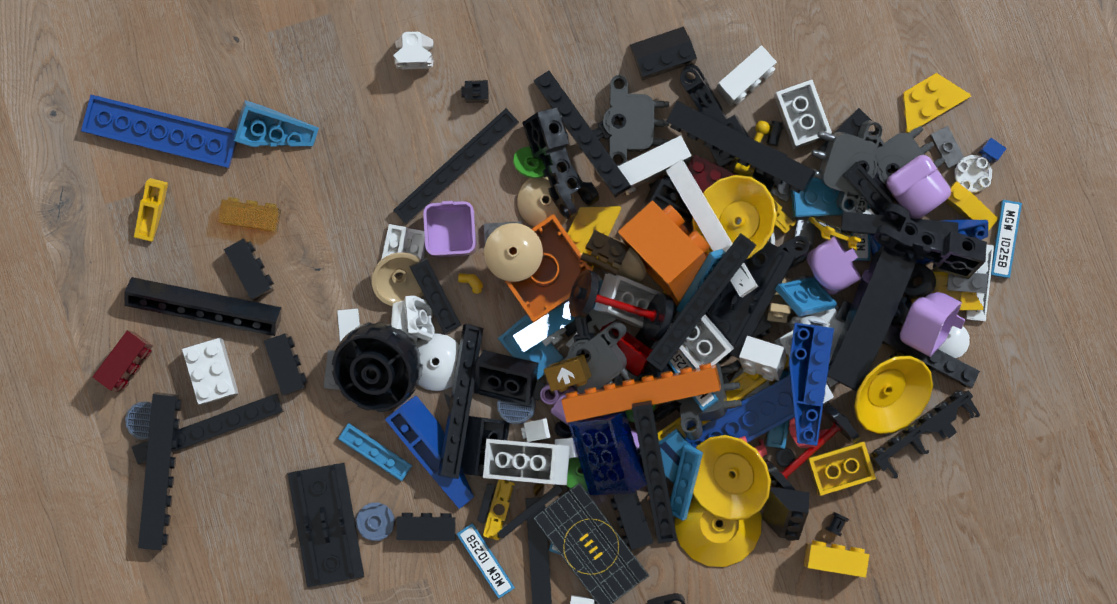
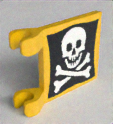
M809 217L808 220L821 231L822 238L830 241V235L848 241V247L857 251L856 245L858 242H861L860 238L850 236L846 232H841V228Z

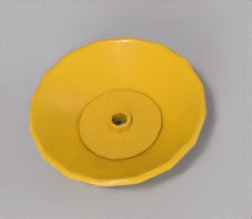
M733 175L719 179L708 187L703 194L732 243L742 233L757 244L748 258L764 248L773 234L777 217L774 198L766 186L752 177ZM693 218V229L696 230L706 240L699 226ZM741 219V223L737 225V221ZM710 247V249L707 250L705 253L709 254L710 252H713V250Z
M912 356L893 357L880 363L866 375L857 390L854 403L857 420L866 430L877 434L894 433L907 427L921 415L930 400L933 388L931 371L922 360Z
M728 435L709 437L696 446V449L703 452L693 491V496L700 506L715 517L730 521L748 519L759 512L769 498L771 485L767 464L759 452L744 440Z
M693 495L687 519L682 521L675 517L676 534L680 546L693 560L706 566L727 567L741 562L754 550L761 535L762 516L760 511L748 519L730 521L712 515L700 506ZM717 520H721L723 522V525L721 527L716 526Z

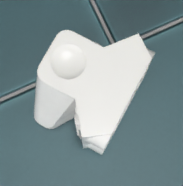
M404 32L395 42V46L399 50L393 55L396 68L402 70L433 68L434 59L428 51L433 48V39L420 32Z
M405 296L404 301L393 303L391 325L396 329L404 331L413 344L417 342V338L430 341L433 339L435 332L434 326L431 323L433 312L426 300L417 296Z

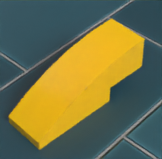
M152 178L146 181L143 199L140 201L134 233L135 238L151 242L154 240L164 206L168 182Z

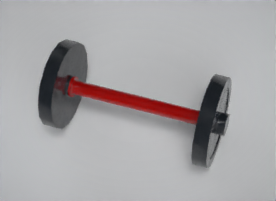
M584 270L579 274L572 287L569 299V312L572 317L585 318L591 311L594 303L597 302L643 316V333L648 340L659 341L665 335L673 316L674 305L670 295L658 293L650 301L647 309H643L598 295L599 280L596 272Z
M827 403L822 410L833 426L818 439L817 447H810L805 450L782 472L770 461L764 460L768 467L771 483L776 488L795 490L787 477L838 431L853 444L861 439L844 414L841 415L832 405Z

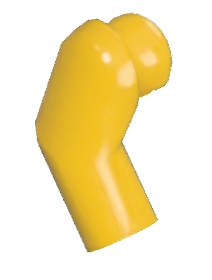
M458 274L459 283H469L472 287V292L475 294L482 292L483 283L475 274Z

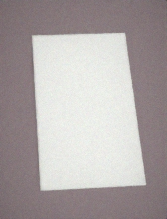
M358 309L337 311L340 342L346 334L360 325Z

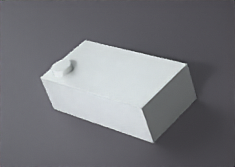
M682 136L676 137L618 166L631 185V188L622 194H632L637 191L636 187L666 173L667 169L680 160H683L685 163L689 162L691 154Z

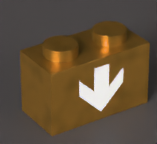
M584 354L550 364L544 369L551 391L558 390L563 392L572 385H576V387L587 384V380L592 376Z

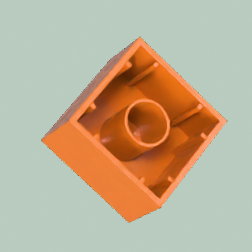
M652 200L625 224L618 233L623 242L630 246L640 257L645 266L646 273L679 305L707 258L708 254L705 252L710 249V246L696 230L692 233L689 232L683 225L685 221L670 204L662 210Z
M554 214L532 228L539 237L543 248V257L538 270L531 277L523 281H504L532 323L569 301L572 287L579 274L584 270L593 271L587 265V262L580 259L582 254ZM511 248L509 253L515 255L517 249Z

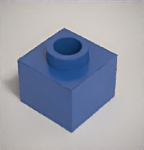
M989 138L979 153L989 163H995L1007 148L993 138Z

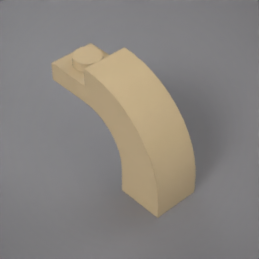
M784 278L782 283L790 282L791 279ZM776 292L766 310V320L787 323V316L790 314L791 307L788 306L787 302L778 292Z

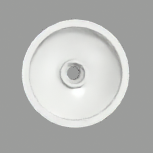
M434 334L433 339L430 341L419 339L415 344L421 354L420 361L423 364V370L418 385L431 391H442L451 388L454 382L460 345L453 338L444 334ZM434 358L439 359L438 365H433L432 360Z

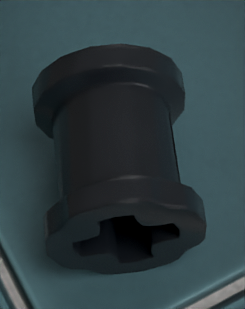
M833 512V518L825 529L841 537V531L849 519Z

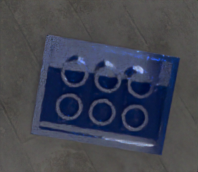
M625 411L568 422L590 495L629 494L647 485Z

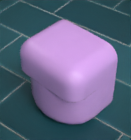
M926 155L917 156L890 175L886 181L889 192L900 206L909 210V215L912 219L922 218L945 202L951 195L950 186L933 161Z
M442 201V203H431L425 207L423 213L425 247L430 256L435 258L469 256L476 251L475 213L470 203L465 201Z
M833 236L830 241L827 240L818 245L807 255V262L814 277L829 294H837L861 279L859 272L852 263V261L858 258L853 248L845 251L836 236Z
M940 292L931 293L925 298H918L911 305L900 332L901 341L931 357L945 342L952 326L962 329L965 319L957 315L962 302Z

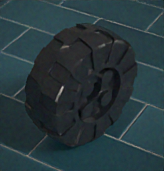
M368 322L357 326L341 340L333 355L332 374L335 383L348 401H352L357 407L364 410L385 412L390 411L395 406L399 407L411 397L422 376L423 364L420 361L421 354L419 349L404 331L392 327L391 324L383 322L372 324Z

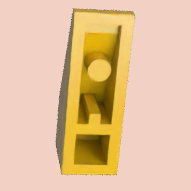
M957 181L950 186L951 195L945 203L967 220H988L989 231L998 218L973 193Z

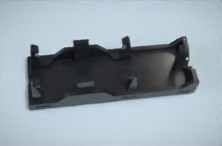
M960 390L954 392L949 396L950 400L948 402L945 401L936 405L933 408L935 410L933 413H925L918 418L919 423L916 425L910 424L902 430L904 434L901 436L895 435L889 439L886 447L875 449L871 453L873 456L870 457V461L877 471H885L888 468L893 475L892 478H898V474L888 462V459L909 443L919 454H928L929 450H925L919 438L924 432L939 433L943 439L945 437L949 439L956 434L957 431L951 422L956 420L957 410L960 406L970 414L969 418L979 417L980 413L971 400L973 395L970 391Z

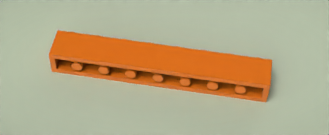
M711 363L699 365L698 369L692 370L691 367L680 369L679 373L673 374L672 371L661 373L660 377L654 378L653 375L642 377L641 381L634 382V379L623 381L622 385L615 386V383L604 385L603 389L596 390V387L585 389L584 393L577 394V391L566 393V396L561 401L566 422L568 423L632 409V403L652 401V405L717 392L721 390V384L716 365L711 366Z

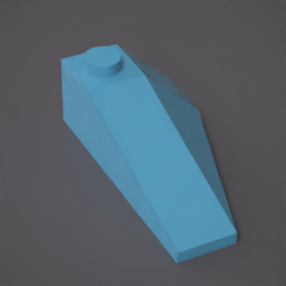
M245 100L238 119L234 141L252 147L277 145L313 146L319 127Z

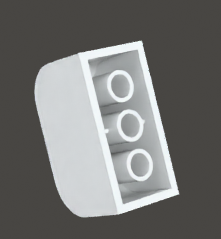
M486 439L483 478L567 485L570 446Z

